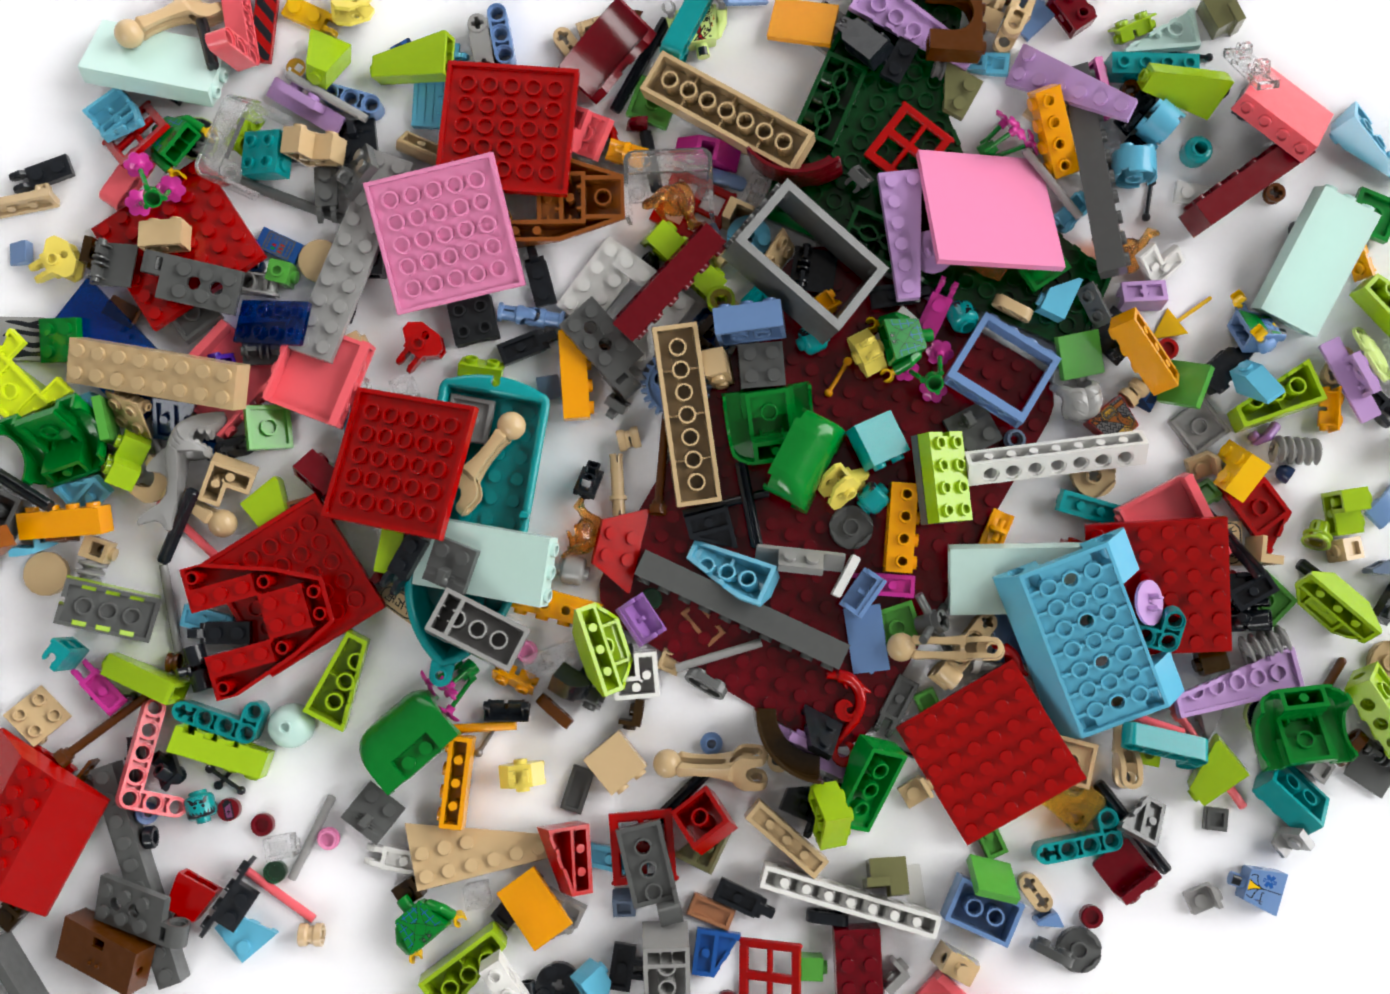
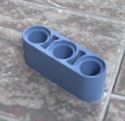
M500 3L491 4L487 9V17L496 61L498 64L516 65L517 60L506 9ZM498 14L503 15L500 19H493ZM500 35H506L504 40L497 39ZM503 56H511L507 61L501 60Z
M333 83L325 90L330 94L336 93L335 96L346 103H349L351 99H356L352 106L369 115V118H374L375 121L383 118L385 114L383 104L374 94ZM323 100L327 107L336 111L344 112L343 110ZM377 104L375 110H369L371 105Z

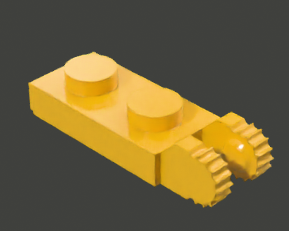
M287 0L281 12L283 17L309 29L313 28L337 38L338 32L326 26L328 21L334 23L332 21V13L304 0Z

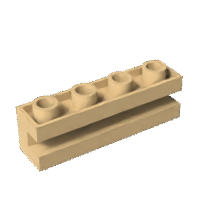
M759 797L745 812L744 817L813 879L829 863V860L822 852Z

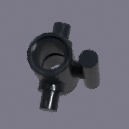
M1265 598L1241 613H1238L1231 603V608H1234V611H1231L1232 632H1244L1246 629L1249 631H1271L1273 628L1271 610H1258V607H1270V598Z
M202 643L183 648L182 651L186 664L182 668L175 669L176 677L185 676L190 678L193 693L213 688L204 657H207L205 644Z

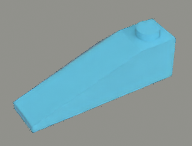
M1355 101L1331 124L1329 136L1335 144L1339 143L1344 150L1390 177V151H1385L1384 139L1381 135H1374L1371 126L1373 124L1357 101Z
M694 540L686 557L691 564L737 599L761 607L772 596L780 578L777 566L702 541Z

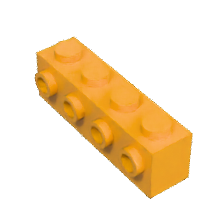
M1049 84L1028 92L1027 106L1033 115L1032 127L1038 136L1039 142L1037 147L1039 153L1043 156V165L1054 179L1080 171L1061 85Z
M1134 307L1112 317L1110 327L1108 328L1110 337L1118 342L1122 355L1128 357L1133 371L1139 373L1142 381L1147 385L1153 396L1179 386L1180 373L1137 308Z
M558 330L563 420H590V414H594V401H589V392H593L592 379H588L587 370H591V362L562 330Z
M890 482L888 486L890 502L887 505L882 572L912 574L913 569L916 570L917 556H914V547H918L919 535L915 534L916 525L920 523V512H917V486L915 483Z
M100 501L87 502L86 506H80V503L65 504L66 508H60L59 504H55L49 512L40 510L37 506L25 507V512L15 514L19 540L96 535L114 531L111 505H101Z
M552 590V599L548 606L538 608L512 603L511 607L514 608L515 613L527 615V612L536 614L535 618L548 621L549 618L557 620L556 624L569 627L570 623L573 624L574 609L594 603V601Z
M461 734L445 747V752L448 753L447 761H444L442 775H445L444 784H441L440 788L442 803L437 811L439 828L461 831L466 826L476 736Z

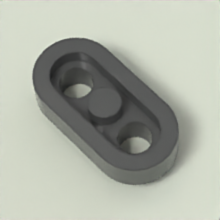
M700 667L690 668L685 675L688 683L715 699L723 700L728 692V689L725 687L726 684L722 680L710 677Z
M1038 936L1037 939H1031L1029 944L1031 949L1059 964L1072 968L1075 958L1071 956V951L1060 946L1059 949L1051 946V941L1042 936Z

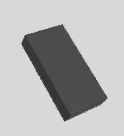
M577 764L573 765L560 808L582 814L594 777V773L590 768Z

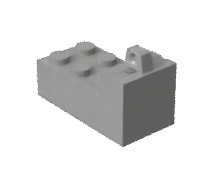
M446 587L424 628L427 634L445 643H449L507 673L510 672L531 632V629Z
M688 920L661 927L660 921L642 922L644 994H691Z

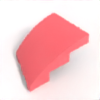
M577 106L572 152L598 162L615 121L593 113L589 109Z

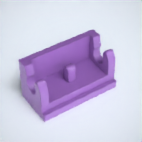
M643 592L615 610L639 648L667 630Z

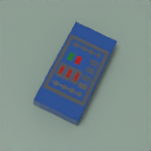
M263 227L257 239L263 251L286 262H291L295 266L298 262L299 254L304 247L303 244L266 227Z

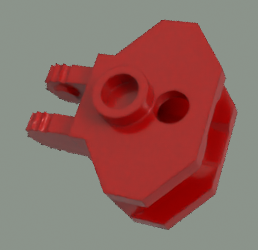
M407 322L403 327L405 338L403 347L405 348L397 357L395 363L402 365L411 353L415 355V358L406 369L411 374L421 362L440 360L447 353L444 339L423 322Z

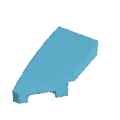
M986 52L985 55L981 56L978 64H970L967 72L1007 77L1010 53Z
M45 538L33 539V545H15L8 551V556L18 557L34 554L59 543L46 542Z

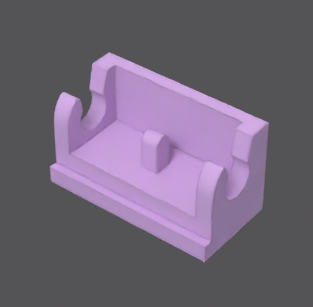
M1165 280L1121 282V286L1116 293V297H1120L1117 308L1121 312L1134 307L1138 311L1162 310L1169 300Z

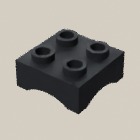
M490 294L446 304L457 348L501 339Z

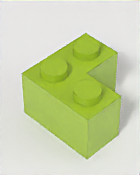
M125 429L123 435L118 434L113 444V447H116L113 455H107L103 464L104 482L132 492L141 474V466L151 448L152 440Z
M1368 486L1320 493L1325 521L1331 524L1330 534L1332 536L1365 532V519L1361 514V510L1372 509V495L1369 492Z
M837 780L811 785L808 801L815 815L813 834L820 851L846 846L848 835L851 834L850 826L854 820L852 808L848 807L844 790L840 789Z

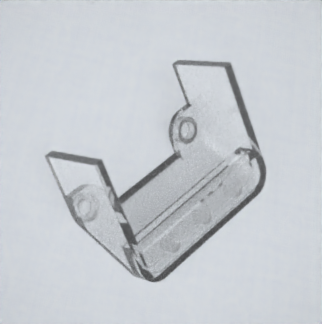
M233 94L226 95L219 105L195 161L196 173L209 181L256 201L260 193L239 184L242 177V169L237 163L229 160L243 123L246 119L258 124L265 121L268 117L284 126H288L293 117L258 100Z
M700 147L633 150L625 155L623 160L625 218L628 225H633L632 204L643 203L647 200L649 186H654L653 182H658V185L692 184L694 196L698 200L709 201L710 220L715 222L713 159L708 149Z

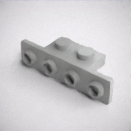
M757 544L755 559L772 565H778L777 571L822 576L823 570L842 572L846 554Z

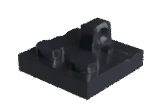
M369 118L366 123L360 120L344 121L338 134L341 138L347 140L344 166L348 167L353 160L355 152L362 148L365 143L378 151L379 147L374 118Z

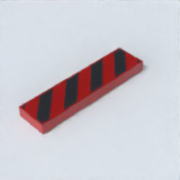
M255 0L253 20L260 63L272 64L280 0Z

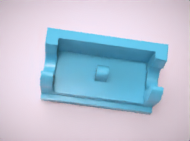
M112 88L82 111L98 129L100 125L132 99L124 90Z

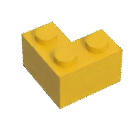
M1229 439L1217 454L1222 462L1227 465L1218 473L1213 483L1243 503L1271 466Z

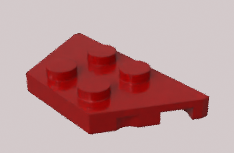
M1263 477L1243 503L1216 485L1221 491L1223 499L1238 519L1242 521V524L1251 536H1268L1266 553L1271 554L1274 550L1273 546L1277 538L1281 536L1284 524L1288 522L1292 511L1267 478Z
M641 509L600 520L590 563L626 593L631 591L649 509Z

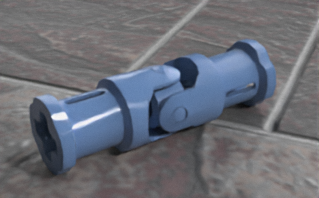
M504 302L499 303L497 310L498 322L506 320L513 321L518 325L526 324L538 328L553 327L559 330L561 329L558 326L565 320L566 316L565 311L561 313L550 312L545 308L504 305Z

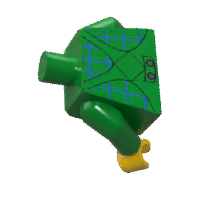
M181 115L175 118L166 116L163 119L170 125V128L150 147L151 159L166 174L169 173L171 178L181 175L187 180L185 174L179 170H174L173 167H177L202 136L201 133L205 135L210 144H216L210 137L211 135H217L218 137L220 135L215 128H205V124L190 115ZM157 124L152 127V131L158 127Z
M899 312L879 316L877 320L874 317L866 319L867 324L874 323V326L868 327L871 333L878 331L885 348L884 353L888 366L893 367L891 370L887 368L881 370L880 375L890 372V377L884 380L885 383L892 382L895 374L900 375L911 369L921 359L922 352L927 348L926 342L934 340V332L931 328L922 329L918 319L910 318Z
M406 894L396 902L403 911V914L395 920L396 945L406 955H409V962L414 964V956L417 955L420 959H423L422 948L452 924L451 920H453L455 927L460 928L461 923L457 919L464 918L467 920L466 915L462 910L456 911L450 906L433 899L424 898L415 904L409 895Z

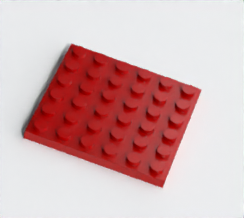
M448 60L436 165L494 152L503 193L568 198L580 78L579 69Z
M201 156L179 170L187 177L186 180L181 175L178 176L182 181V185L186 188V193L181 196L179 202L171 200L162 201L160 206L151 208L147 216L140 214L134 216L129 212V208L125 206L91 228L97 240L98 238H104L108 240L107 243L137 245L139 221H146L149 218L169 219L172 216L183 218L192 227L191 252L166 254L244 271L245 273L268 258ZM139 248L132 285L128 290L151 328L157 332L194 306L155 297L159 276L140 272L144 251ZM197 277L189 281V286L192 290L200 286V280ZM221 283L213 284L211 288L212 293H216L223 286Z
M357 387L320 516L443 542L479 409L470 405Z
M317 492L201 563L273 567L323 578L335 621L296 657L270 674L272 677L387 607V604L374 583L370 581L369 575L334 519L320 516L324 503ZM257 596L227 604L237 621H252L253 643L269 639Z
M1227 516L1084 524L1085 541L1124 527L1139 566V570L1124 583L1137 619L1139 617L1135 609V593L1139 583L1144 580H1153L1159 586L1164 597L1163 609L1172 605L1179 607L1186 618V625L1178 649L1171 652V654L1232 651ZM1170 615L1168 621L1176 622L1179 619V615ZM1144 629L1141 631L1144 638L1150 634L1149 630ZM1167 635L1163 637L1162 643H1170L1173 636ZM1148 648L1150 654H1158L1160 652H1163L1152 648Z
M1013 658L896 726L897 731L925 777L932 783L934 792L967 846L1087 779Z

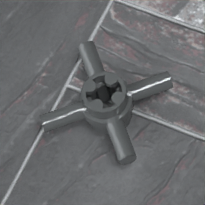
M923 592L916 594L915 598L924 613L916 616L914 619L915 630L918 635H921L919 642L926 644L931 636H945L944 632L949 630V619L945 613L948 605L941 603L937 610L931 609ZM940 645L943 651L953 650L951 645Z

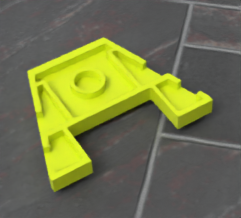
M9 328L5 334L7 337L3 345H0V414L4 418L17 413L22 418L55 403L56 399L75 392L61 377H55L41 390L12 360L28 343L15 329Z

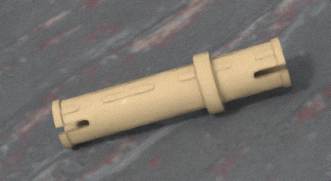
M616 453L609 454L612 494L609 498L612 501L613 517L625 513V500H627V495L624 494L622 453H618V455Z

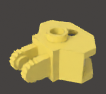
M331 0L332 21L336 25L354 26L369 21L375 13V9L370 5L372 0Z
M55 235L46 239L43 253L39 254L40 258L28 265L32 272L43 268L46 269L34 277L38 284L53 278L60 279L62 277L76 283L83 279L86 265L79 261L80 252L77 246Z
M868 328L847 338L852 352L851 356L866 378L888 367L883 352L885 348L880 339L877 340Z
M841 462L836 463L823 474L818 491L824 498L830 496L828 504L833 510H837L856 496L857 491H860L865 486V481L870 474L868 471L865 472L863 468L851 470L849 467H844Z
M527 758L514 759L512 763L499 765L500 789H516V792L530 791V787L546 784L544 760L527 761Z

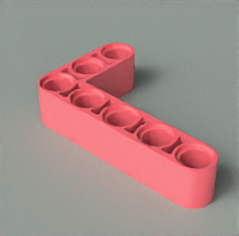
M221 0L225 27L205 34L207 47L213 54L238 72L260 65L251 0Z
M148 699L143 702L140 708L115 796V802L119 808L164 817H181L186 813L185 800L183 798L144 790L166 712V705L153 699ZM151 702L156 703L159 707L156 714H151L148 710ZM145 724L152 727V734L149 737L144 736L142 733V727ZM140 746L146 750V756L143 759H138L135 754L136 749ZM133 769L138 770L140 773V778L136 782H132L129 779V773ZM127 792H130L134 797L130 805H125L122 801L123 795ZM152 796L156 799L157 804L155 808L150 810L146 806V801ZM173 801H177L180 805L178 812L175 814L171 813L169 809Z

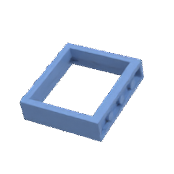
M985 312L945 374L943 381L947 386L1017 429L1026 420L1062 358L1057 356L1053 350L1039 345L1034 338L1020 333L1015 326L1007 325L997 315ZM984 327L1048 366L1021 411L957 372Z

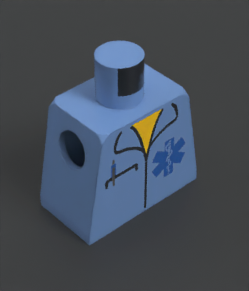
M1243 865L1240 873L1233 871L1228 873L1227 884L1236 887L1235 895L1277 916L1288 874L1273 868Z

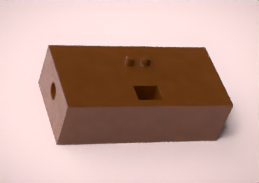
M87 907L65 916L55 958L121 994H132L147 985L156 948L155 943L94 919L95 912Z

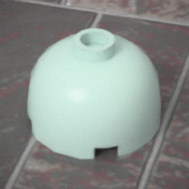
M287 703L278 707L271 714L268 721V733L277 745L284 748H296L311 739L316 728L315 718L302 712L305 705Z

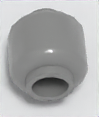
M567 554L564 558H560L556 575H559L562 582L579 586L583 579L588 580L591 567H587V560L585 558Z

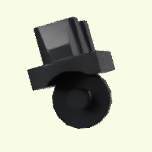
M588 460L586 466L582 467L573 489L574 495H579L582 499H595L604 476V471H600V463Z
M160 750L154 753L151 765L155 766L153 775L159 780L162 790L167 792L171 784L178 785L186 779V770L180 766L176 754L169 752L165 754Z

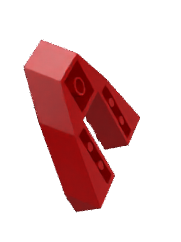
M198 564L179 570L191 613L257 596L269 639L204 657L216 701L238 696L296 657L335 621L323 578L319 576L273 567Z

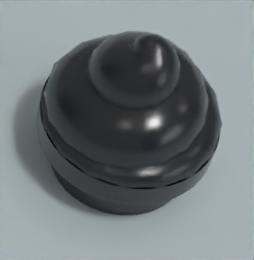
M648 251L641 258L658 271L660 269L659 257L656 254Z

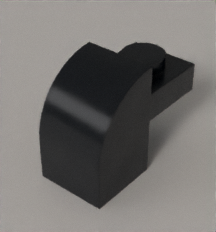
M563 662L552 675L547 689L563 699L575 701L585 698L593 684L587 678L584 667L578 671L566 662Z

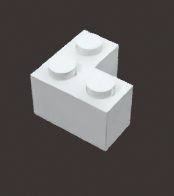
M657 649L634 651L635 674L628 675L624 690L614 693L615 701L660 697Z

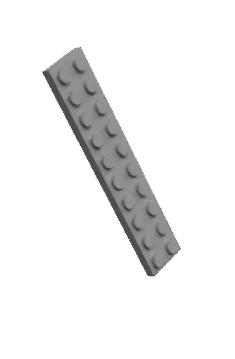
M374 149L379 169L370 181L413 171L415 165L413 162ZM364 188L355 200L349 203L288 347L290 350L329 364H333L380 250Z

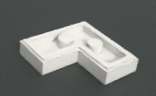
M1150 242L1135 255L1145 281L1166 280L1186 262L1180 247L1176 244H1173L1163 254H1160L1156 243Z

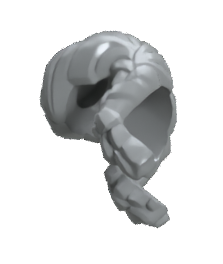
M1059 368L1055 369L1051 376L1052 384L1049 385V389L1062 399L1061 414L1063 419L1079 422L1089 420L1098 415L1103 405L1100 383L1090 380L1088 376L1075 379L1078 382V388L1064 386V381L1060 380Z

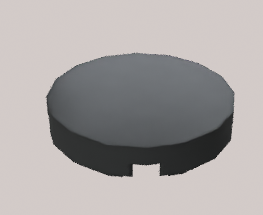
M854 505L844 506L836 510L831 516L829 534L838 546L848 550L858 549L866 545L871 539L873 520L861 507Z
M1081 926L1069 927L1057 938L1055 948L1063 947L1071 951V956L1075 958L1072 968L1064 966L1069 971L1088 973L1095 969L1100 962L1101 942L1088 928Z

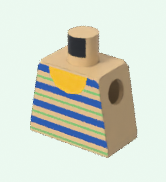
M941 939L930 958L941 972L967 987L971 986L980 969V963L977 959ZM947 953L946 959L943 962L942 959L944 955Z

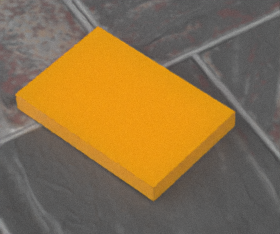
M775 0L767 32V40L830 48L838 18L839 5L801 0Z
M535 865L496 893L534 951L573 924Z

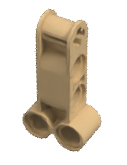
M976 615L961 635L964 634L967 637L969 635L973 637H990L997 627V618L995 615ZM983 619H986L985 624L987 625V627L982 626L984 624V622L982 621ZM952 646V651H960V646ZM941 660L932 667L927 677L944 691L948 688L952 690L963 678L962 673L972 660L964 663L961 662L960 664L956 661Z

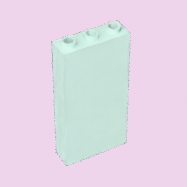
M102 19L78 65L85 83L213 107L216 100L220 98L221 89L224 83L228 81V74L231 69L230 65L217 57L219 68L212 71L208 70L200 38L162 31L146 41L143 40L142 44L137 48H125L117 42L114 36V28L118 22Z
M1330 184L1315 186L1312 189L1250 307L1261 314L1269 315L1273 320L1300 334L1310 337H1317L1382 216L1374 211V207L1368 204L1361 205L1356 202L1354 196L1337 192L1338 188Z
M449 519L445 537L481 551L466 594L538 608L548 606L552 599L551 581L556 574L554 561L559 552L557 537ZM424 538L430 544L414 571L412 584L445 590L446 588L422 579L435 541Z
M1082 542L948 544L949 614H1006L992 577L1033 561L1041 565L1080 550L1079 544ZM1073 573L1067 574L1064 578V583H1074L1076 575Z

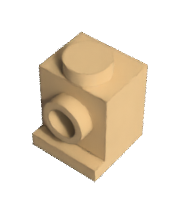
M85 535L77 555L102 564H110L111 561H115L118 557L119 549L116 548L118 543L97 535Z

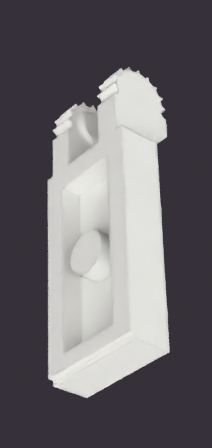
M367 843V850L380 852L382 856L381 859L364 857V864L376 866L383 870L414 875L409 849Z

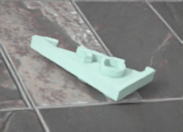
M1190 8L1180 17L1171 19L1168 24L1161 25L1143 39L1134 41L1123 52L1166 53L1198 50L1201 46L1195 8Z

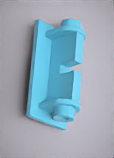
M1081 190L1075 192L1070 199L1084 216L1087 214L1084 192ZM1064 206L1054 215L1056 228L1059 233L1066 234L1074 228L1075 223L1078 221L1075 220Z

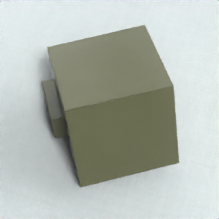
M1201 0L1196 10L1212 40L1225 33H1228L1229 37L1238 33L1246 19L1237 0Z
M906 856L869 858L865 861L867 878L862 880L863 889L886 888L887 897L910 894Z

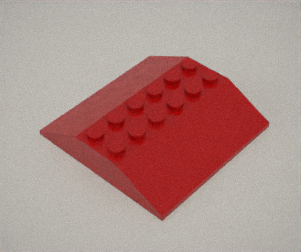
M0 728V901L46 917L107 808L110 799L5 728Z

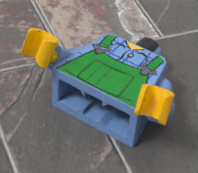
M1240 289L1230 295L1236 311L1227 327L1242 352H1260L1265 354L1273 351L1278 341L1282 342L1286 339V330L1278 328L1269 315L1248 310L1244 303L1247 298Z

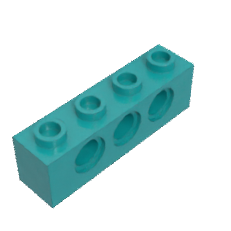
M1112 52L1104 64L1107 67L1109 83H1124L1130 79L1137 81L1139 73L1147 67L1149 62L1200 69V54Z

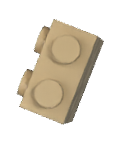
M620 729L583 759L611 796L616 792L618 795L629 787L627 783L632 778L638 780L646 773V761Z

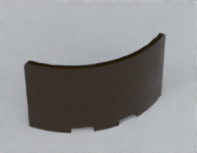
M753 708L757 733L763 746L775 763L798 779L815 784H824V780L820 776V756L798 749L785 738L777 721L776 708Z

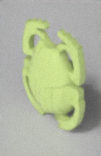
M1353 328L1352 334L1360 349L1364 351L1362 355L1368 359L1374 372L1383 382L1390 380L1389 366L1380 348L1363 328Z

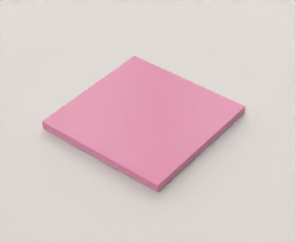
M918 149L916 159L936 264L1061 272L1065 269L1066 266L1046 182L1026 158Z
M494 152L363 183L397 315L526 285Z

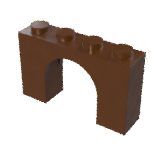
M925 0V3L946 4L959 8L964 12L969 23L966 27L957 30L930 28L925 41L926 61L978 64L981 56L985 55L987 47L986 41H983V36L986 32V22H983L986 3L982 0Z

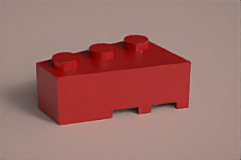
M572 821L537 827L560 892L572 897L593 893L590 824Z

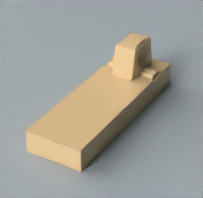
M49 183L35 185L34 191L0 197V219L60 207V200L53 193Z

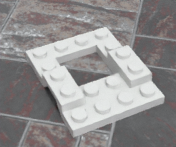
M608 236L556 306L565 311L566 314L571 315L592 296L607 312L630 281L642 288L657 270L628 248ZM682 290L678 293L679 299L671 307L667 305L662 310L664 315L655 324L653 322L647 329L648 332L644 337L633 341L644 354L633 364L642 372L646 369V364H649L652 358L655 357L652 327L680 324L696 303L695 300ZM587 322L584 324V327L592 333L596 332L594 323ZM601 339L603 342H605L607 345L611 347V343L608 339Z

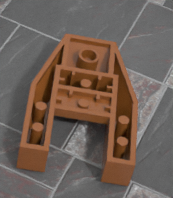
M571 158L568 198L537 196V219L510 220L517 248L561 242L625 220V175Z

